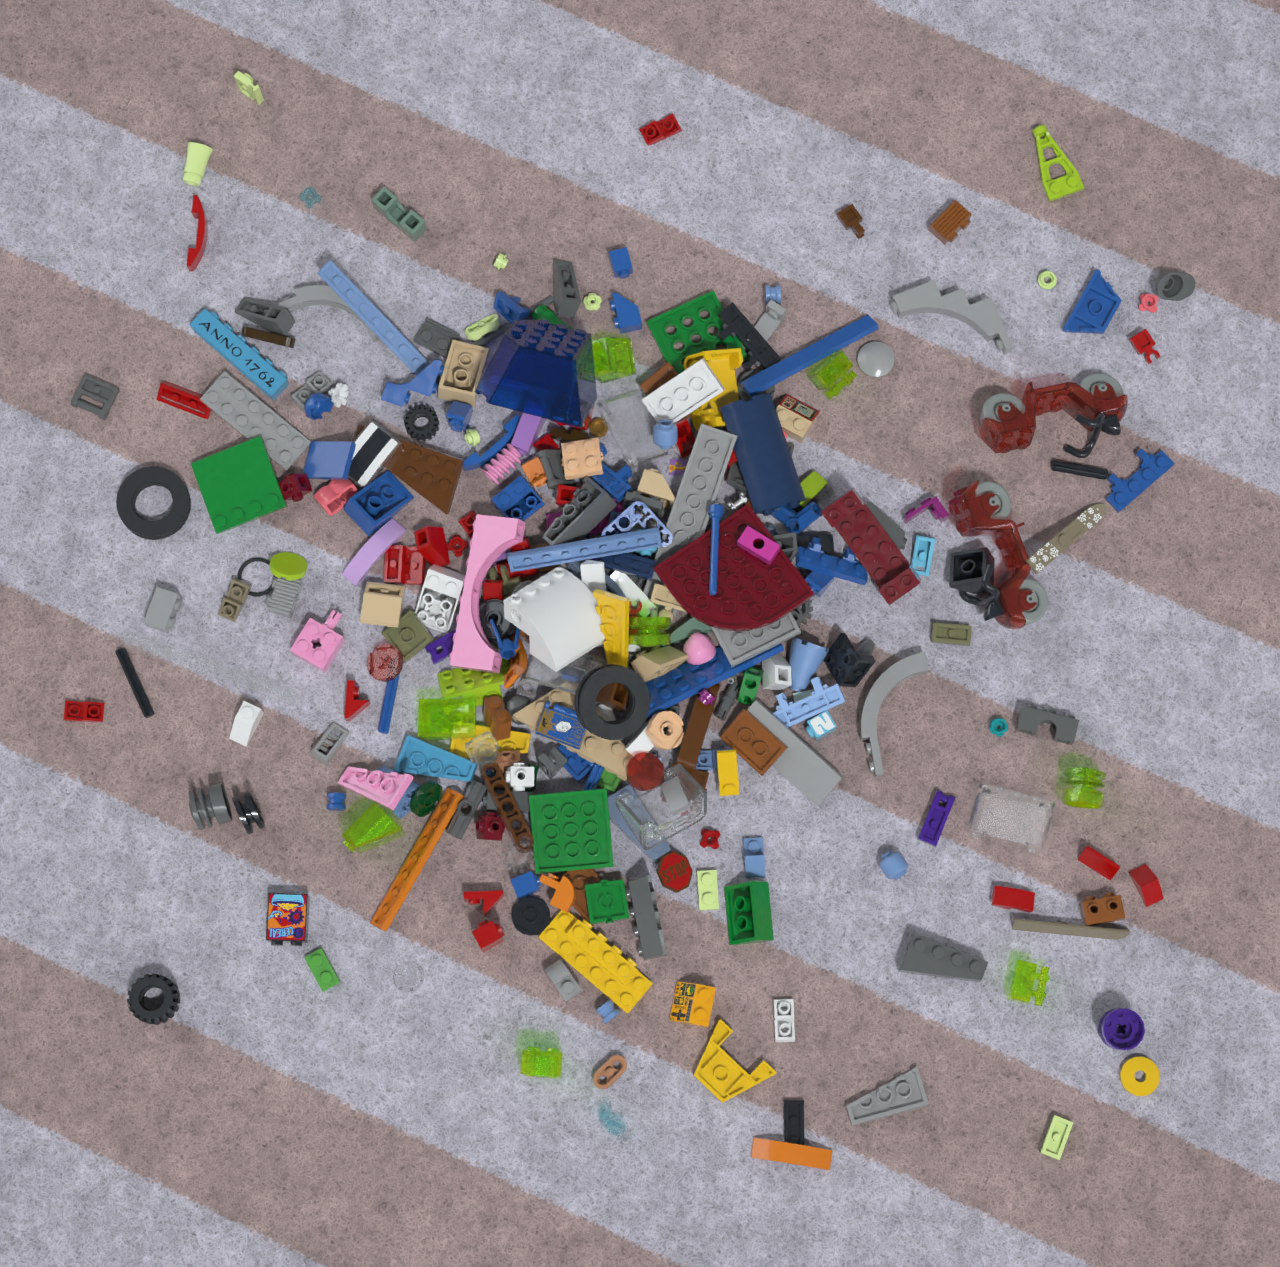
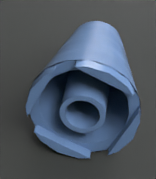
M796 637L792 638L789 658L792 679L790 689L798 692L801 689H806L827 655L828 648Z

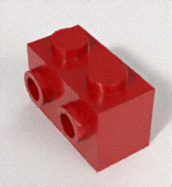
M485 920L477 925L478 928L472 931L483 953L504 942L502 937L505 934L499 923L494 924L493 921L488 922V920Z

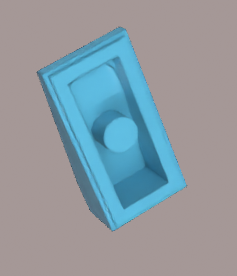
M916 535L911 566L918 575L929 576L935 538ZM915 566L924 567L925 570L919 571Z

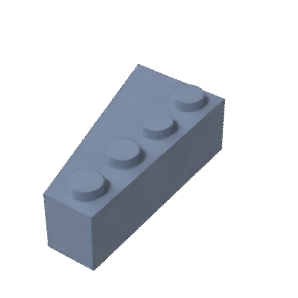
M630 784L608 797L610 821L654 863L659 861L663 855L671 852L670 847Z

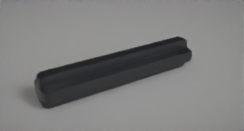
M1053 460L1051 466L1053 471L1105 480L1108 476V470L1105 468Z

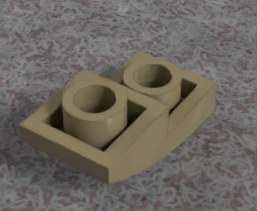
M233 578L227 596L223 598L218 615L236 622L252 585L238 578Z

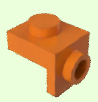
M537 456L520 465L533 487H541L547 483L542 463Z

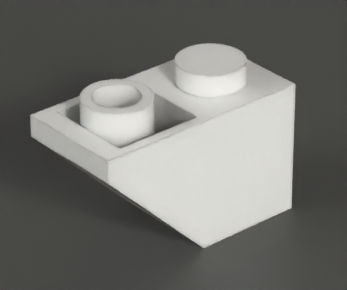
M781 653L762 661V670H764L762 676L763 689L781 690L792 686L791 666Z

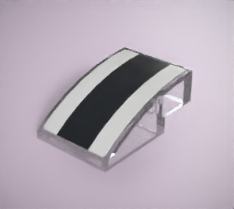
M371 419L353 441L356 447L348 477L363 489L373 482L386 467L402 441L376 420Z

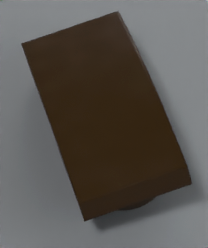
M552 427L549 432L552 439L562 443L590 439L588 433L581 429L578 431L573 429L570 435L568 431L561 427H558V429Z

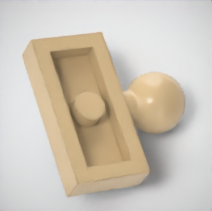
M655 583L650 602L665 606L659 612L658 618L661 623L669 624L674 617L672 608L686 611L681 608L665 586Z

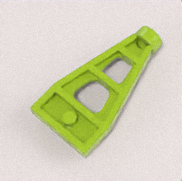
M1046 125L1033 129L1042 186L1049 202L1084 190V185L1078 171L1051 137ZM1051 147L1057 158L1046 161L1043 149ZM1058 163L1064 168L1066 175L1053 180L1050 178L1049 167Z

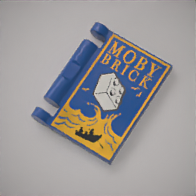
M547 700L536 734L579 750L586 729L578 720L575 710L556 703L553 710L549 709L551 701Z

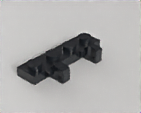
M733 302L717 315L724 323L721 326L724 330L716 336L720 342L731 335L733 338L736 337L748 350L747 355L749 358L741 365L745 370L749 369L753 364L756 367L760 365L765 370L781 360L780 356Z

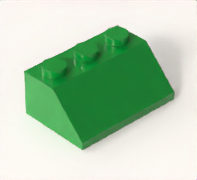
M751 881L724 887L729 945L773 941L768 882Z

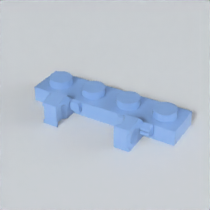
M819 677L811 679L815 691L812 692L811 696L796 703H793V701L788 702L785 693H780L776 695L779 705L776 706L777 711L773 714L789 728L846 702L839 684L828 687L827 684H822Z

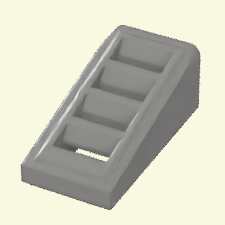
M333 722L312 749L311 756L325 766H328L345 741L349 731ZM334 730L335 732L339 733L341 737L339 738L336 735L332 734V731ZM328 737L335 740L336 743L334 744L333 742L329 741ZM324 743H325L326 745H328L329 747H331L332 749L329 750V749L325 748V747L323 746Z

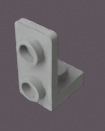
M770 300L767 304L766 312L754 326L766 341H768L785 318L786 309L773 300Z

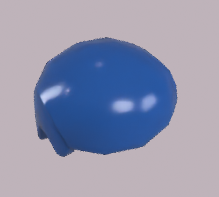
M321 392L312 394L305 403L304 410L306 416L312 420L322 419L323 412H330L332 410V398Z

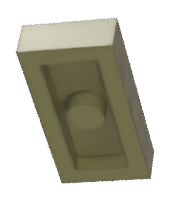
M933 622L931 643L970 646L972 626Z

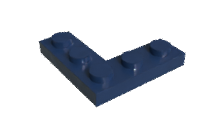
M611 511L608 524L620 513ZM627 517L620 518L619 526L626 528L629 519ZM613 524L612 527H614L615 529L612 532L606 531L605 533L607 536H611L616 531H618L619 534L622 531L619 530L615 524ZM629 553L604 556L597 559V561L604 562V568L650 581L654 573L653 568L657 563L655 560Z

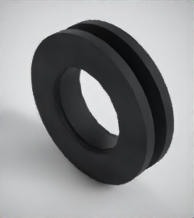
M150 466L136 470L123 481L117 494L116 506L120 519L133 534L148 540H160L175 534L186 523L191 510V498L187 487L177 474L163 467ZM154 485L162 486L172 494L173 503L171 510L160 520H144L136 513L135 503L137 496L147 487Z
M615 664L602 665L588 672L579 683L574 701L575 712L581 725L590 733L607 740L624 739L634 734L645 722L650 708L649 691L644 680L633 670ZM609 683L622 684L629 694L627 711L621 718L615 721H604L598 716L595 706L599 691Z

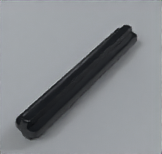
M123 647L116 650L117 658L144 717L149 718L153 716L154 711L126 649Z

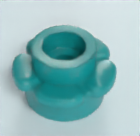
M1003 718L993 719L990 722L989 730L993 735L1001 737L1008 731V724Z

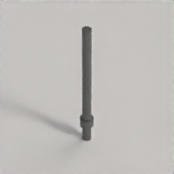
M549 296L531 307L530 314L524 321L530 318L539 306L545 305L547 307L554 303V298ZM508 322L496 331L471 344L484 347L515 326Z

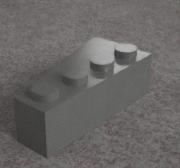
M914 933L899 972L980 982L988 962Z

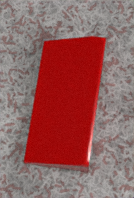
M1086 846L1078 857V861L1108 880H1112L1120 869L1118 864L1089 846Z

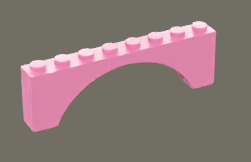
M476 515V520L473 523V538L470 540V554L466 561L467 571L463 579L464 588L463 594L460 597V611L456 617L457 627L453 635V650L449 657L450 665L453 667L500 673L502 657L500 652L489 642L481 626L479 596L484 578L495 560L510 547L523 542L526 523L520 519Z

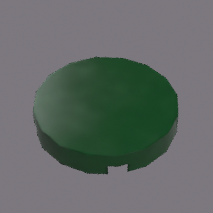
M428 781L419 787L411 800V812L419 817L430 814L436 807L434 805L436 801L439 802L441 799L442 787L435 781Z

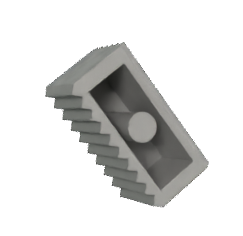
M275 577L272 583L274 591L272 596H268L266 602L269 612L292 618L303 585L302 580L289 581L285 577H281V579Z

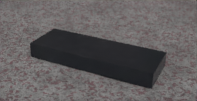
M784 1100V1142L804 1145V1100Z

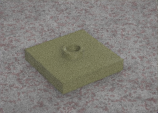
M412 609L401 617L398 628L388 627L382 632L403 663L408 662L434 641L432 635Z

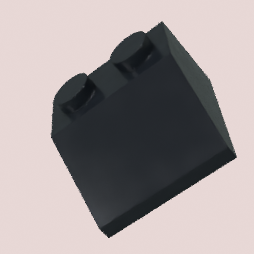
M984 547L951 553L949 586L973 594L989 592L982 585V576L987 564L992 566L995 564V559L989 549ZM994 570L989 580L992 585H994Z

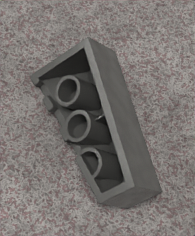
M587 475L583 480V486L580 489L577 488L573 493L575 496L570 504L566 503L563 507V513L560 518H555L542 538L549 546L581 541L617 506L609 494Z
M651 875L629 881V887L625 888L627 899H632L633 906L629 908L631 918H636L637 925L633 926L635 938H640L641 944L637 945L639 957L643 956L644 961L667 956Z

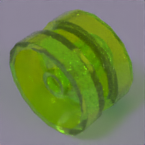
M630 617L629 628L641 629V633H631L629 635V645H641V647L671 645V634L659 633V629H669L671 627V617Z

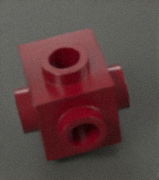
M306 473L288 474L284 477V480L278 483L284 500L298 502L304 499L303 496L313 491Z
M485 812V816H478L476 821L477 839L502 841L505 825L501 817H497V813Z

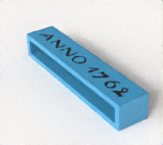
M204 309L189 324L191 329L274 401L289 386L287 375L281 370L277 372L273 368L274 364L267 358L265 360L259 356L261 353L252 346L250 348L246 345L247 341L241 335L236 336L232 332L233 329L226 322L222 324L216 313L213 311L208 312Z

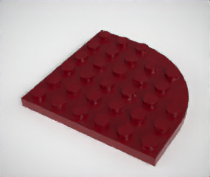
M748 504L719 523L717 593L715 595L709 593L712 528L653 568L682 609L696 620L717 629L748 631L765 627L783 618L815 596L813 590L781 548L769 565L737 546V541L747 526L777 543ZM755 539L753 546L756 549H761L764 546V542L760 539Z

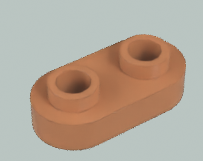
M620 1055L612 1056L595 1072L593 1076L594 1085L599 1089L609 1088L626 1071L627 1062L625 1058ZM615 1062L621 1063L620 1069L613 1067ZM601 1076H606L607 1081L605 1083L599 1081Z

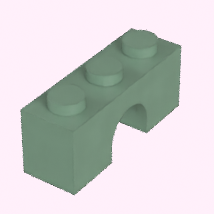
M385 187L371 199L373 207L414 242L427 230L425 220L413 210L410 212L400 204L398 198Z

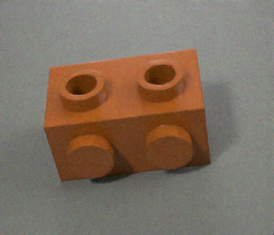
M1114 893L1103 894V898L1095 899V896L1083 898L1084 902L1079 904L1084 926H1093L1125 919L1121 895L1115 896Z

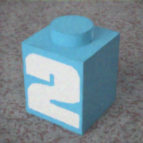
M826 710L808 720L805 730L810 738L814 737L815 741L835 731L837 726Z

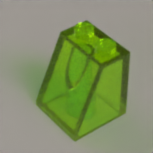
M374 802L341 836L344 839L342 843L352 853L356 851L360 854L399 839L405 833Z

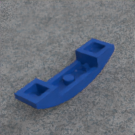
M516 415L503 426L506 435L481 457L476 452L464 461L462 469L464 471L477 469L490 463L491 459H496V454H501V449H506L507 444L512 442L520 417Z

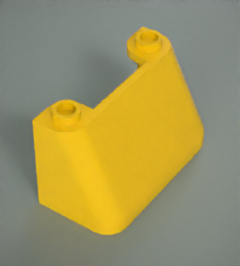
M741 348L703 351L685 358L684 370L704 358L725 388L724 391L691 412L693 426L697 431H699L701 424L716 429L726 427L720 408L739 400L735 369H738L743 362Z

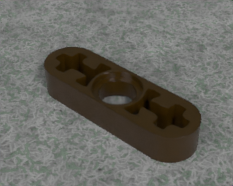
M243 326L241 336L294 348L296 340L295 338Z

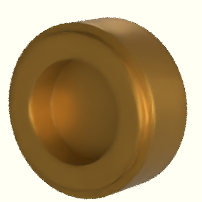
M601 418L591 421L589 425L591 435L596 438L604 437L608 432L607 422Z

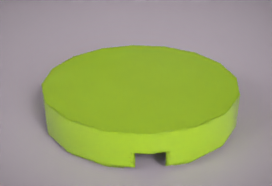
M282 552L273 555L270 559L269 570L277 578L285 577L289 581L298 580L305 576L308 563L298 554Z

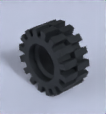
M421 405L419 408L415 406L414 410L411 408L409 410L410 413H407L406 419H404L408 435L412 439L415 438L416 441L432 439V436H435L436 431L439 430V420L435 411L431 410V407L428 406L425 408V405ZM420 417H425L429 420V426L424 430H419L415 427V421Z

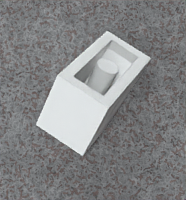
M243 701L234 719L229 739L247 747L264 714L262 709Z

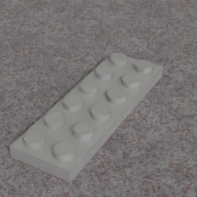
M225 371L200 398L202 403L247 440L261 436L269 457L285 471L292 467L311 444L306 437Z

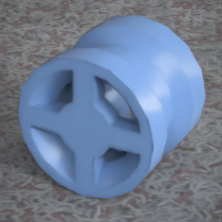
M765 285L766 304L770 300L781 304V285H776L775 287Z
M609 1000L596 1010L597 1014L603 1017L602 1021L604 1024L621 1013L619 1009H615L612 1000Z

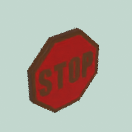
M675 851L660 857L657 875L662 886L675 893L689 887L693 870L687 857Z

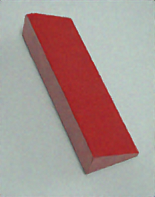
M166 380L161 382L156 400L207 420L212 411L200 401V398L203 396L202 394Z

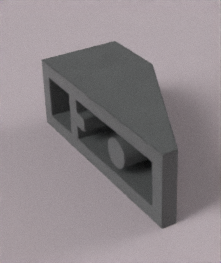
M554 260V305L556 314L558 316L575 317L581 304V298L573 264L570 261Z
M244 297L235 309L236 314L272 333L286 336L295 324V320L286 308Z

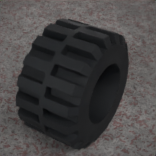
M154 973L152 975L146 974L143 978L139 977L136 979L137 982L132 983V989L128 991L129 999H127V1003L130 1004L128 1008L133 1012V1016L142 1022L155 1025L165 1023L169 1018L172 1019L174 1012H177L179 1009L177 1007L178 1004H180L178 997L180 993L176 989L177 986L167 977ZM151 988H159L164 993V1002L159 1009L150 1011L144 1006V995Z

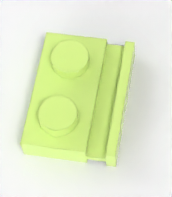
M237 71L234 78L239 91L251 100L256 99L257 104L260 105L264 98L259 85L255 86L253 78L247 73L242 74L240 71Z

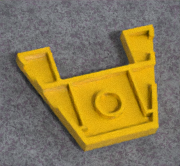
M720 1019L693 1076L721 1103H724L774 1076L777 1072L764 1060L750 1075L720 1048V1045L733 1032Z

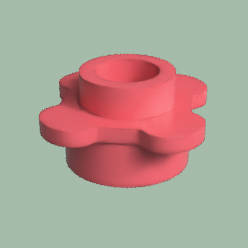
M1141 294L1139 310L1155 313L1157 311L1158 297L1152 294Z

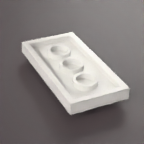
M702 358L642 398V402L657 423L664 419L676 423L724 391L725 388L705 359Z

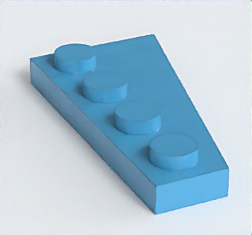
M407 735L394 770L397 772L472 782L478 763Z

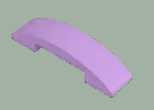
M393 518L389 520L358 551L342 575L357 587L369 573V569L392 544L395 545L407 530Z

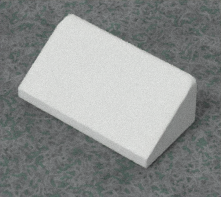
M587 559L580 566L582 582L592 593L595 589L606 591L604 562Z

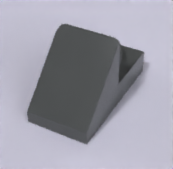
M553 748L546 755L543 753L538 757V767L550 780L567 763V759L557 748Z

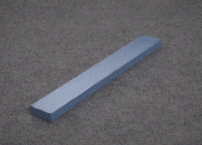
M331 260L317 272L415 376L430 364Z
M659 527L511 552L507 553L510 571L516 572L662 547Z

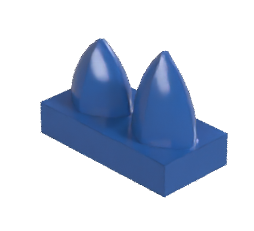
M503 291L496 293L494 309L516 328L522 327L524 319L530 314V309L518 305L521 301L520 297L507 296Z

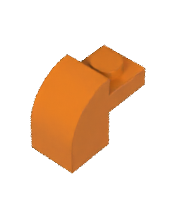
M548 873V875L542 874L539 881L556 889L549 904L569 913L576 900L574 883L566 876H563L559 882V877Z

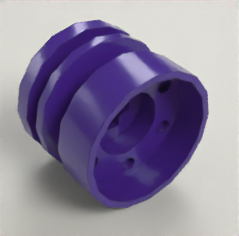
M1115 1008L1105 1012L1100 1018L1098 1033L1102 1042L1108 1047L1116 1050H1131L1137 1047L1143 1040L1145 1027L1142 1018L1135 1011L1127 1008ZM1117 1025L1124 1026L1122 1028L1123 1033L1116 1032L1118 1029Z

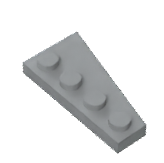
M915 1067L870 1094L868 1093L850 1103L846 1108L851 1125L855 1126L928 1106L929 1103L918 1067Z

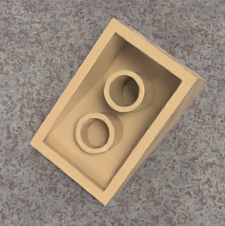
M452 340L438 386V398L451 402L457 401L475 407L489 348Z

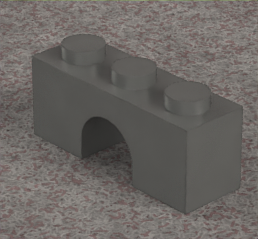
M1030 704L1021 707L1015 731L1034 736L1038 725L1047 723L1054 729L1053 741L1068 745L1074 743L1079 720L1075 719V716L1070 714L1058 715L1056 711L1045 709V711L1038 710L1037 706Z

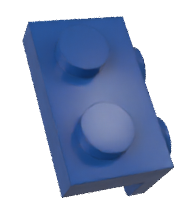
M560 745L557 748L567 759V763L563 768L579 783L592 770L594 763L580 757L575 752L567 750V747L564 745Z

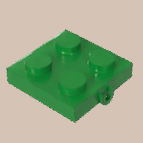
M623 879L614 881L601 880L600 883L585 885L590 924L604 922L608 924L618 920L629 919Z

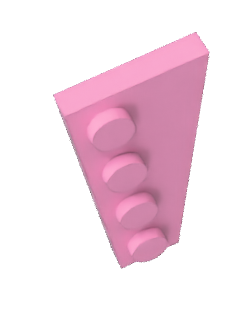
M347 767L338 784L390 810H394L414 777L410 774L400 775L396 772L384 773L380 770L369 771L363 768Z

